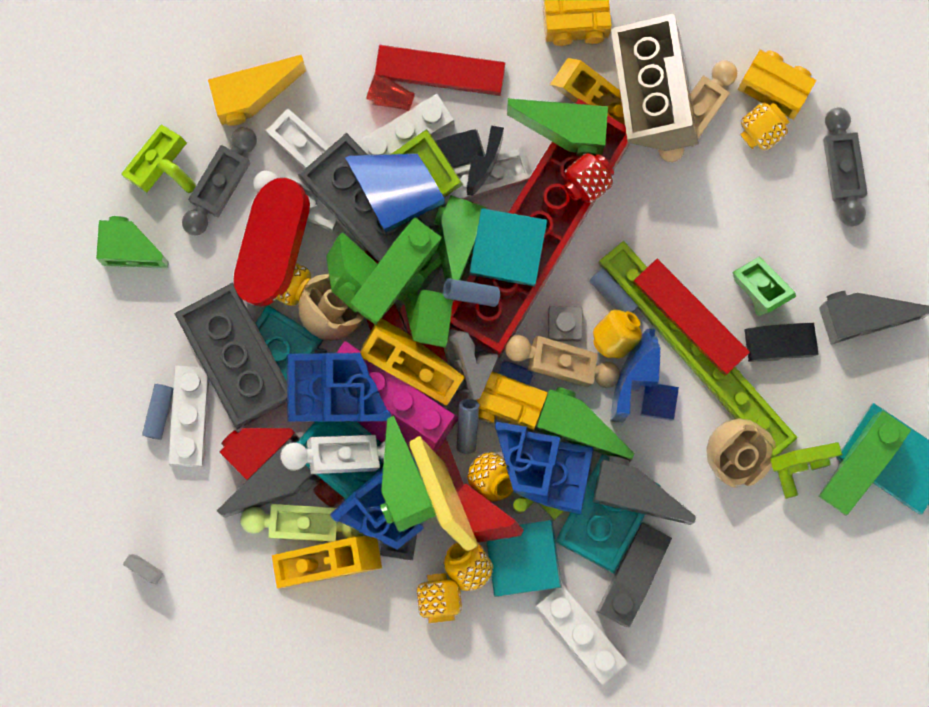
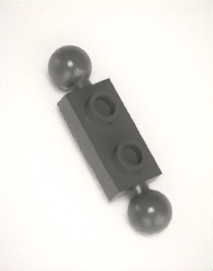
M833 108L825 117V125L829 131L833 132V135L825 136L823 139L832 201L844 200V204L839 211L840 219L847 226H857L864 221L866 216L864 206L857 199L865 198L868 195L858 132L846 133L851 124L850 114L843 108Z
M241 127L233 132L231 136V150L223 145H220L188 199L190 203L197 206L195 210L186 212L182 218L183 229L188 234L196 236L205 232L208 227V213L217 218L220 216L250 165L249 159L242 155L252 151L256 146L257 137L251 129Z

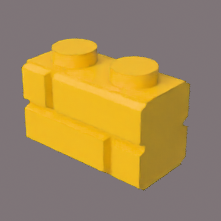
M543 0L545 41L553 42L556 46L569 45L572 43V40H585L588 44L603 42L604 38H609L611 31L609 0Z
M760 49L737 90L761 103H767L768 105L775 103L786 117L794 120L817 80L811 77L812 74L806 68L801 66L792 67L784 63L782 56L771 50L764 52Z
M492 371L481 397L476 399L479 403L478 419L488 423H494L495 419L508 424L525 426L527 431L533 432L548 392Z

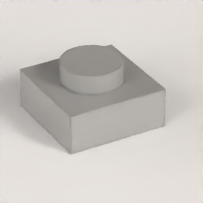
M549 306L548 339L554 341H581L582 307Z

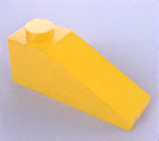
M302 54L208 79L221 125L237 126L243 124L247 118L255 116L304 74L306 68Z
M567 58L550 85L574 103L579 98L589 105L608 106V116L625 125L620 90L581 60Z
M383 319L377 325H374L360 351L363 359L446 406L464 379L462 374L420 342L413 341L411 335Z
M369 536L351 537L272 555L277 588L382 569L378 540Z

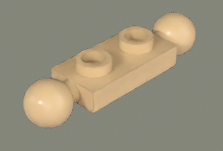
M724 60L716 63L712 69L713 79L710 80L703 75L690 93L698 139L730 94V92L722 87L731 85L737 78V68L730 61ZM684 148L670 151L658 149L661 158L667 162L678 161L684 154Z
M514 335L509 338L505 345V353L512 361L520 362L527 358L530 359L528 370L577 385L589 387L593 385L595 378V381L601 387L611 388L618 383L620 378V370L614 363L603 362L596 365L598 353L537 336L533 339L531 345L526 337Z

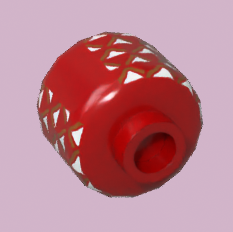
M584 154L566 168L564 176L567 184L564 185V189L575 201L581 199L586 203H593L612 187L614 170L602 155Z

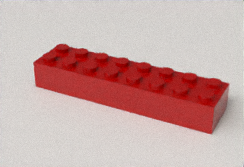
M579 98L575 103L589 105L586 102L580 100ZM607 115L605 148L603 154L600 155L615 170L630 143L627 140L625 125ZM551 142L508 212L547 220L535 287L470 275L466 280L467 282L499 288L500 299L498 304L492 307L454 300L452 303L450 327L461 332H467L476 346L486 352L496 353L498 359L501 358L509 338L515 335L595 203H586L581 199L575 201L568 195L564 189V185L567 184L564 176L565 170L580 156L577 155V152H569L554 142Z

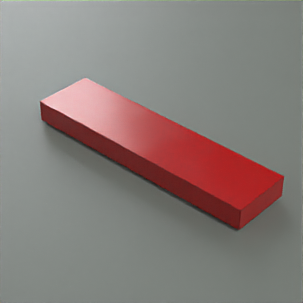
M379 45L374 76L375 79L501 96L505 62Z
M658 258L634 279L633 284L724 376L750 353Z

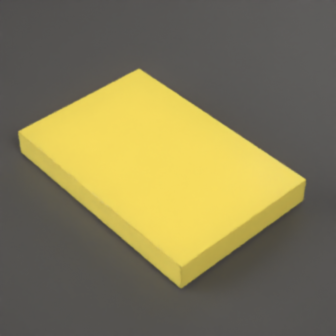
M420 436L411 440L409 444L441 527L463 549L469 551L477 547V541L446 464Z

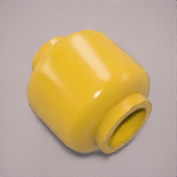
M610 311L593 330L595 348L607 358H624L642 339L639 319L629 311Z

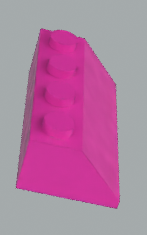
M344 341L337 353H360L361 350ZM363 359L391 416H394L410 453L412 454L409 446L410 441L419 436L436 453L457 423L458 416L423 392ZM357 421L372 435H376V438L381 443L386 440L387 421Z

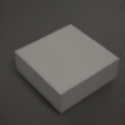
M129 554L123 563L124 566L150 583L157 584L163 575V571L138 555Z

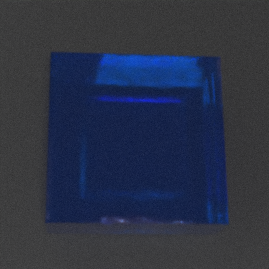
M508 360L502 362L498 372L527 385L531 384L535 374L533 371Z
M657 384L655 387L645 386L640 416L673 421L679 387Z

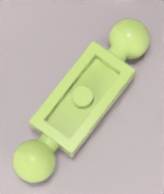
M271 504L270 514H266L259 507H251L244 510L240 518L241 526L245 531L259 533L264 528H269L268 538L333 542L337 541V532H342L347 538L365 535L346 524L334 521L330 514L336 508Z

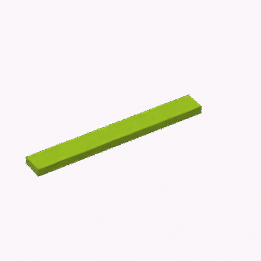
M624 240L599 260L598 264L612 276L639 306L638 309L728 412L735 419H746L755 422L772 435L776 443V449L772 447V458L778 456L798 438L736 367L724 376L633 284L634 279L647 266Z

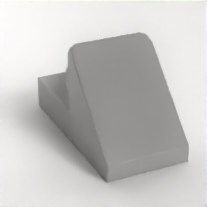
M450 329L446 347H443L447 362L464 376L463 381L456 390L457 396L476 400L483 393L498 355L486 351L474 353L475 345L469 334Z

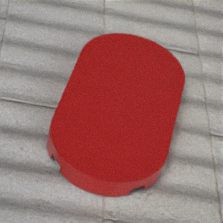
M277 178L264 185L256 195L250 210L235 266L234 287L242 300L255 306H268L275 302L273 299L285 293L293 277L309 216L310 200L308 195L305 194L302 185L290 178Z

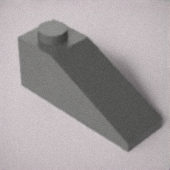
M846 291L828 295L826 297L827 301L819 307L830 344L924 319L929 315L928 305L858 292L847 295Z
M289 439L217 512L226 518L242 513L251 507H260L296 495L300 490L306 493L317 483L319 478L316 476L317 474H311L310 468L306 465L298 470H290L282 464V449L287 444L293 443Z
M610 456L609 461L603 460L601 462L592 500L593 503L687 525L695 523L696 516L638 468L629 466V460Z
M642 522L596 612L624 627H630L646 597L672 538Z

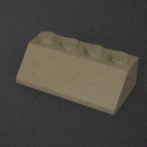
M666 15L611 28L628 143L663 151L699 144L681 36L675 15Z

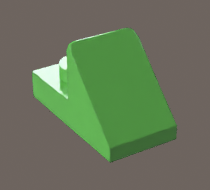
M760 256L732 272L734 281L752 299L757 316L767 314L796 297L795 291Z
M422 290L420 294L408 292L404 305L413 341L446 347L453 300L444 298L443 293Z

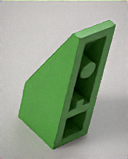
M508 98L507 115L567 151L577 152V155L580 157L587 153L594 156L596 154H603L606 142L608 106Z
M450 195L446 207H439L434 224L439 226L438 235L442 237L438 249L444 280L446 281L450 278L462 281L474 251L481 208L488 209V207Z
M414 218L394 241L349 305L377 325L436 253L442 237Z
M557 387L556 391L549 389L535 431L560 437V440L572 444L593 447V451L607 456L632 461L634 452L582 400L575 398V392L561 387Z
M885 411L875 414L818 497L847 516L893 458L911 429Z
M394 416L387 418L381 491L385 503L381 504L380 508L387 524L394 522L398 532L435 517L436 513Z

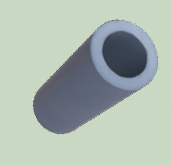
M604 268L589 280L615 310L633 313L639 307Z
M449 278L444 283L443 296L446 299L495 307L500 299V290L495 286Z
M154 384L142 436L157 440L162 439L173 395L172 387Z
M464 399L459 403L456 449L463 454H471L476 451L479 403L476 400Z

